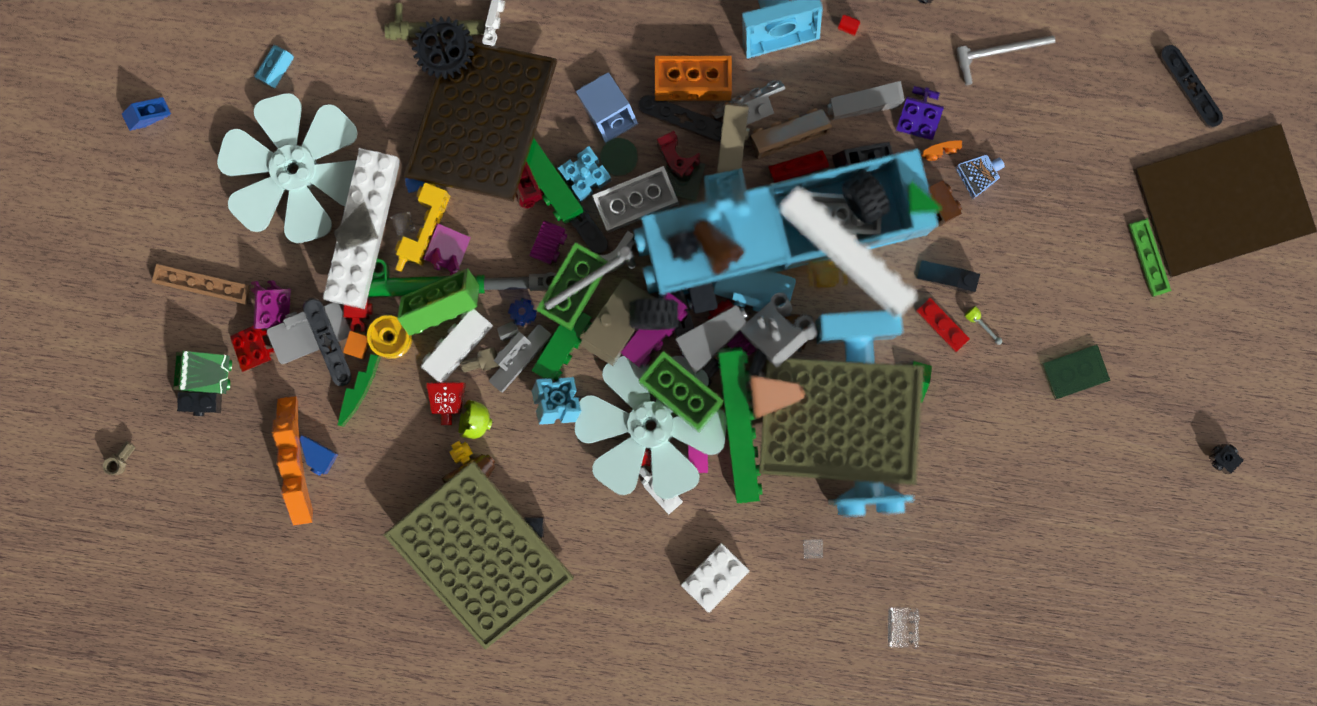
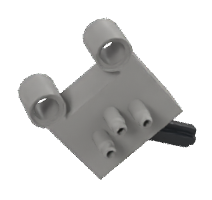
M784 293L774 294L771 301L740 328L743 336L757 349L749 370V375L752 377L760 376L766 358L777 368L807 340L814 338L817 334V328L809 316L799 317L795 328L784 318L792 312V305Z

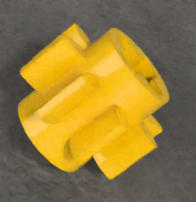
M457 441L451 445L453 449L449 453L456 464L461 461L462 465L471 460L469 456L473 452L466 441L464 443Z

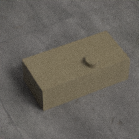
M725 102L717 173L740 169L742 166L744 142L748 140L749 128H746L748 104Z
M623 278L583 336L581 346L614 366L621 355V351L638 330L629 326V302L635 299L655 297Z

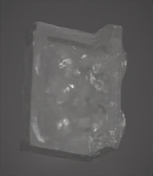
M909 607L888 608V647L918 648V624L920 620L918 609Z

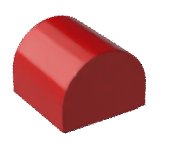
M844 14L838 30L855 36L861 22Z

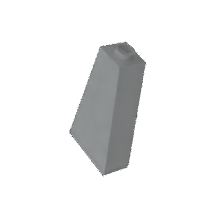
M901 81L833 97L830 99L829 104H827L828 115H832V119L837 120L898 108L905 100Z
M736 305L676 338L695 374L699 373L719 353L718 349H723L740 332V328L746 324L745 319L748 316L743 308L739 309Z

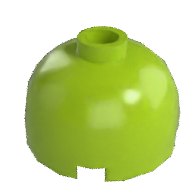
M467 400L463 407L467 408L464 414L461 413L458 433L461 434L460 437L476 439L484 435L486 430H490L492 419L489 418V411L482 403Z

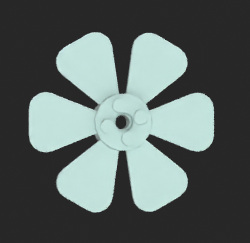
M288 93L263 99L254 108L256 120L278 148L275 153L271 152L245 131L233 129L227 132L223 138L217 165L219 170L227 176L269 172L271 177L231 194L228 200V208L247 229L253 232H260L268 227L284 190L288 191L284 233L291 242L303 243L326 236L332 228V221L329 215L309 189L314 184L345 207L356 165L355 160L317 164L316 159L351 145L357 139L358 132L354 123L339 108L328 104L319 108L302 146H298L297 140L302 106L300 100L295 95ZM293 165H298L297 172L291 174L290 168Z
M625 356L619 357L614 366L606 364L602 375L606 384L633 409L632 412L629 414L596 396H585L579 401L581 412L575 422V434L580 441L588 444L629 432L630 438L603 454L594 462L592 471L596 479L619 495L630 494L637 485L645 449L648 448L651 450L654 492L662 499L674 498L696 487L700 476L696 467L669 441L674 437L705 454L715 455L723 449L725 444L726 415L723 410L719 409L700 433H698L679 416L673 418L671 415L672 411L658 399H656V402H650V392L643 388L638 381L649 369V364L646 367L642 366L639 368ZM671 357L708 387L709 379L704 370L695 374L685 357ZM650 421L656 423V428L652 431L646 429V424Z

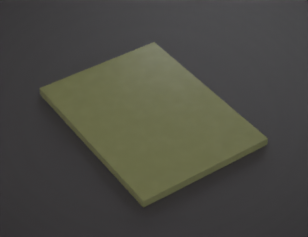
M766 358L765 379L799 384V387L803 386L804 398L763 416L759 474L916 485L924 366L787 358L776 368Z
M471 461L384 533L386 539L485 650L574 579L572 573L474 461Z

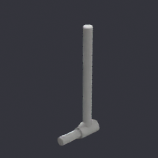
M1052 35L970 51L966 46L956 48L965 85L973 84L969 68L972 59L1055 43V36Z
M622 247L620 254L616 258L545 302L546 308L548 310L621 263L626 262L629 268H634L636 263L630 248Z

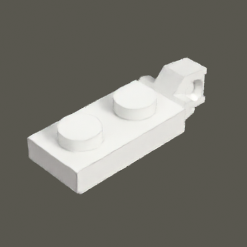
M503 0L491 1L482 40L483 44L494 46L496 43L497 34L495 29H499L501 18H499V14L503 12L505 1Z
M644 466L640 469V474L644 478L641 481L644 488L668 514L683 503L678 496L671 499L658 497L653 489L652 472L649 473Z

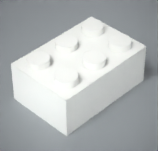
M720 543L683 581L681 586L710 613L743 579L749 570Z

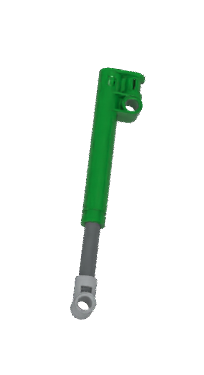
M377 259L376 265L383 264L384 269L381 273H376L374 269L368 297L405 296L448 276L389 278V266L383 260ZM550 272L545 274H529L526 277L485 278V275L473 276L479 284L478 294H485L486 290L530 289V291H547L549 289L547 285L548 278L555 277L557 274Z

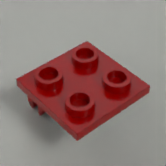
M253 325L230 336L242 372L271 360L270 354L275 353L273 348L266 349L263 336L267 335V330L254 329Z

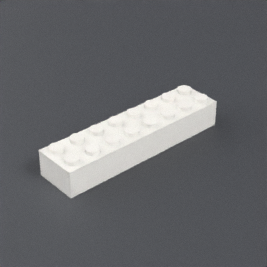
M359 148L323 299L365 309L400 165L398 157Z
M797 188L781 205L779 212L895 319L899 317L917 298L914 295L916 292L909 285L904 286L899 281L901 278L895 272H889L884 268L886 265L881 259L872 257L869 254L871 251L864 244L859 245L855 241L856 237L849 230L845 232L840 227L841 223L833 216L830 218L825 213L826 209L820 203L815 204L810 199L811 195L806 190Z

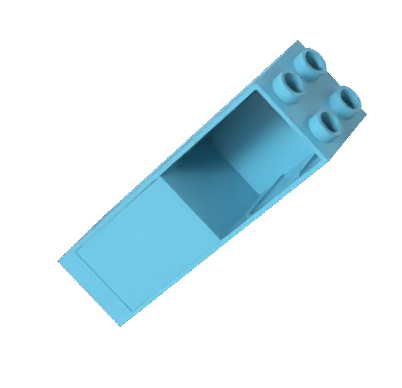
M919 150L746 191L750 214L740 216L739 208L730 207L719 212L720 220L712 221L713 224L743 246L745 250L743 257L736 264L733 261L729 265L730 269L718 275L711 272L699 244L700 253L693 255L692 260L682 262L681 259H672L666 238L679 232L693 230L694 224L701 219L710 220L707 201L642 217L643 227L634 229V237L639 257L650 255L652 266L643 267L648 293L659 292L660 298H664L667 292L683 289L684 295L689 294L688 290L685 291V288L712 282L714 288L716 280L761 269L780 272L830 259L808 237L800 235V230L780 213L779 209L797 188L813 193L843 194L842 183L861 171H867L880 183L887 195L890 211L881 217V235L869 239H855L859 245L864 244L869 249L928 235L938 226L935 214L908 215L907 186L912 181L930 197Z

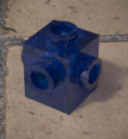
M521 298L520 301L515 300V303H511L508 314H511L510 318L514 320V324L524 327L525 324L530 325L531 321L534 322L537 310L531 304V300ZM524 308L525 314L520 315L518 313L519 309Z

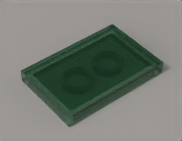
M1098 344L1042 364L1055 400L1111 381Z

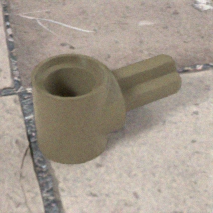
M495 348L478 352L477 357L462 361L461 368L463 372L478 368L486 371L499 367L494 361L497 357Z
M128 441L125 442L117 454H112L110 458L104 461V472L108 475L122 474L127 465L126 460L134 451L135 446ZM114 461L118 465L115 472L111 470V464Z

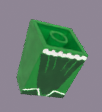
M188 351L176 352L173 390L226 394L227 390L230 389V379H228V371L232 369L230 355Z

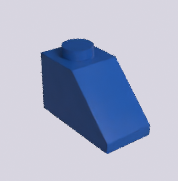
M163 97L132 103L122 113L129 131L145 128L171 115Z
M301 435L300 442L306 463L311 467L310 471L319 476L321 474H328L338 454L309 437Z

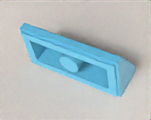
M273 45L255 77L267 85L276 88L294 56L286 50Z

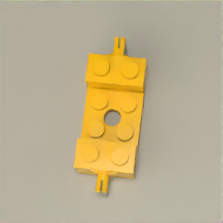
M424 183L423 187L420 186L418 189L417 197L419 203L431 210L426 211L424 216L425 225L419 229L417 234L418 242L404 236L402 240L397 242L395 251H397L396 255L399 256L395 268L397 271L403 272L407 261L422 267L425 260L423 256L436 223L440 224L451 197L446 190L436 187V184Z

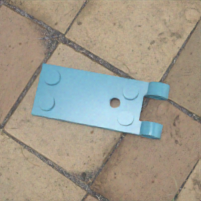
M742 168L704 176L710 222L720 220L719 212L725 210V208H739L740 216L750 214Z

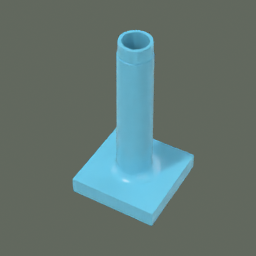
M758 0L759 10L742 14L743 48L746 58L820 39L822 4L820 0Z

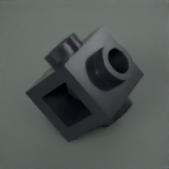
M694 230L683 231L666 237L673 260L690 261L693 259V255L700 253Z
M1231 444L1216 445L1211 450L1212 455L1209 457L1212 461L1211 465L1224 474H1232L1244 460L1237 454L1239 451Z

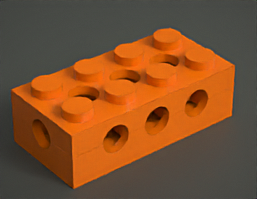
M655 56V101H731L732 56Z

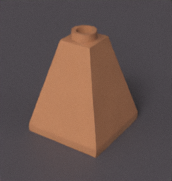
M759 377L750 378L754 418H759L804 398L803 386L799 387V384Z

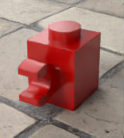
M367 299L365 309L344 305L343 317L352 319L351 331L355 332V326L360 324L361 331L365 332L366 325L361 319H370V315L373 314V303H370V300Z

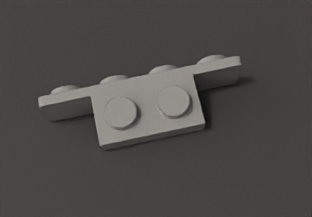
M771 81L767 86L755 88L744 96H736L730 102L748 104V125L774 114L769 96L786 88L781 81ZM719 103L715 108L711 109L715 118L724 116L725 103Z
M540 324L527 338L518 332L494 359L500 368L491 377L489 382L503 393L552 338V335Z

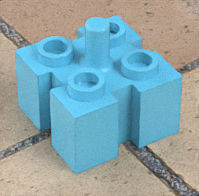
M590 147L577 154L578 160L574 163L570 159L558 167L560 174L567 184L571 181L574 184L571 188L580 202L593 194L592 188L595 186L601 189L612 181L604 166L598 167L596 165L599 161Z
M574 377L559 378L556 383H552V379L536 380L532 389L534 404H539L536 410L539 425L554 424L556 419H560L561 423L577 421L581 407L578 397L574 398L577 391Z

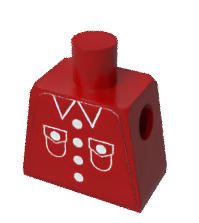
M427 383L432 414H441V425H452V414H461L466 383Z

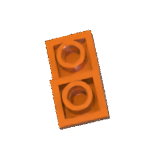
M962 140L947 141L933 145L921 153V158H926L927 161H937V158L943 155V151L946 154H956L962 148Z

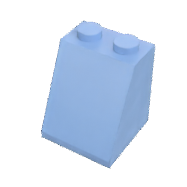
M609 72L599 76L593 82L582 86L576 91L580 102L605 143L638 124L629 102Z

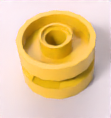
M384 315L375 319L370 324L367 331V342L371 350L377 355L393 359L403 356L410 349L413 341L412 335H408L397 319L398 317ZM389 334L394 335L392 341H389L387 338Z

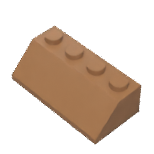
M811 109L806 112L807 115L802 117L795 115L788 118V122L781 123L779 121L771 124V128L766 130L763 128L754 130L753 134L750 135V140L757 159L829 134L832 125L823 109Z

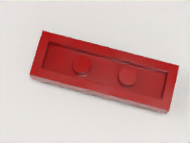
M823 150L769 166L768 168L775 184L829 167Z
M931 298L916 310L920 317L954 352H957L970 340Z

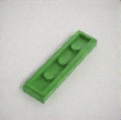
M1148 218L1129 224L1128 227L1151 297L1170 292L1171 287Z

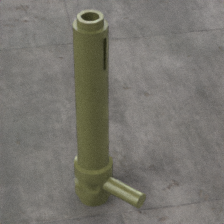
M395 3V21L385 24V37L391 41L397 40V38H402V40L418 38L415 33H422L419 27L426 28L427 26L425 22L409 23L408 21H403L402 3ZM459 21V25L462 23L465 25L464 30L468 29L470 31L469 35H484L486 21ZM449 32L446 34V36L454 35L453 32Z

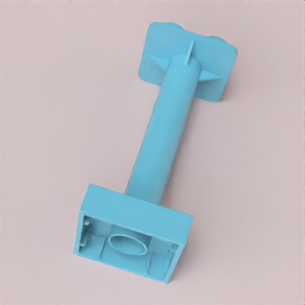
M888 311L821 315L815 321L817 328L816 343L844 342L846 362L875 363L874 340L894 339L903 334L901 315L895 319ZM854 481L852 489L837 499H829L828 505L837 506L838 515L842 516L865 515V504L876 503V512H881L882 514L905 512L904 502L913 501V496L903 495L885 486L884 483Z

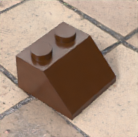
M940 181L928 187L930 197L942 207L939 212L935 213L939 227L962 214V206L958 200H954L951 195L953 191L948 183L945 184L944 181Z

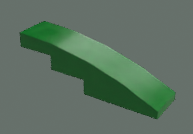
M370 354L366 373L358 371L354 390L346 388L337 426L344 427L361 405L375 377L380 356Z

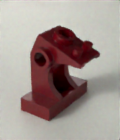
M675 131L657 139L658 149L666 160L671 172L681 179L685 175L687 177L690 176L695 169L694 165L699 166L700 153L690 158L678 156L675 151L676 146H678V137Z
M526 161L515 197L519 206L527 209L534 206L535 202L543 199L544 193L539 189Z

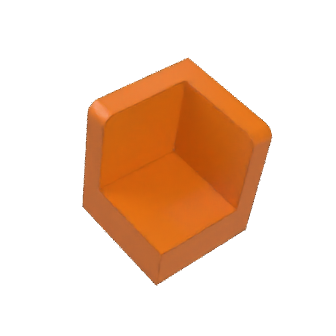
M350 331L343 352L364 359L369 346L367 336Z

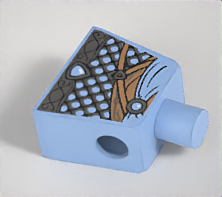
M984 155L960 163L955 169L971 198L974 199L1000 178L997 171L1004 168L1005 165L1000 157L990 161L989 157Z

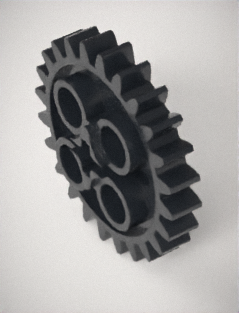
M440 16L439 22L432 18L433 24L426 21V28L419 27L422 33H415L419 39L412 41L417 45V47L412 48L417 53L413 57L415 60L420 59L416 64L418 66L423 65L421 70L423 72L428 70L429 76L435 73V77L439 79L442 74L443 78L447 79V74H450L454 78L455 71L461 74V67L467 69L465 62H472L468 56L474 55L470 49L475 48V46L469 42L474 39L472 36H468L470 31L468 29L464 30L465 25L463 23L459 25L457 19L452 23L450 17L444 21V18ZM438 32L441 33L442 42L445 44L449 63H446L445 54L441 50L442 45L437 35ZM453 32L454 35L451 39H445L447 33ZM435 38L434 45L428 46L429 39ZM454 50L460 51L457 57H451V53ZM436 56H441L439 63H433V59Z

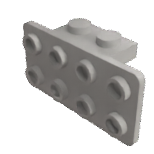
M331 303L324 306L337 341L340 342L347 339L350 328L343 317L344 314L339 303ZM297 312L286 315V319L283 320L284 323L267 330V335L280 364H286L320 350L304 312L299 314ZM323 334L325 342L322 345L326 344L328 347L332 340H329L326 334Z

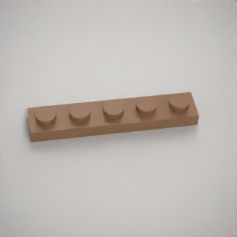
M158 264L155 266L152 279L154 284L242 304L247 303L251 287L246 284Z

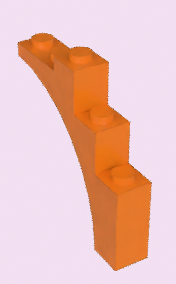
M297 396L277 399L276 419L273 421V436L278 447L277 464L283 478L282 495L293 526L312 523L313 507L306 485L299 440Z

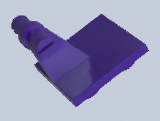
M913 86L912 94L921 95L923 99L921 101L906 97L896 131L933 140L944 106L927 102V97L938 100L940 92L929 90L928 87L924 89Z

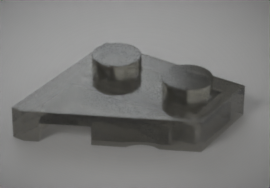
M365 202L361 203L334 232L341 251L378 238Z

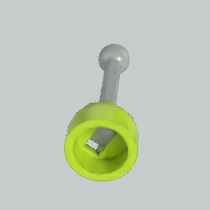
M973 306L965 313L966 319L970 322H978L993 337L997 345L1002 343V339L997 337L980 319L981 312L976 306Z

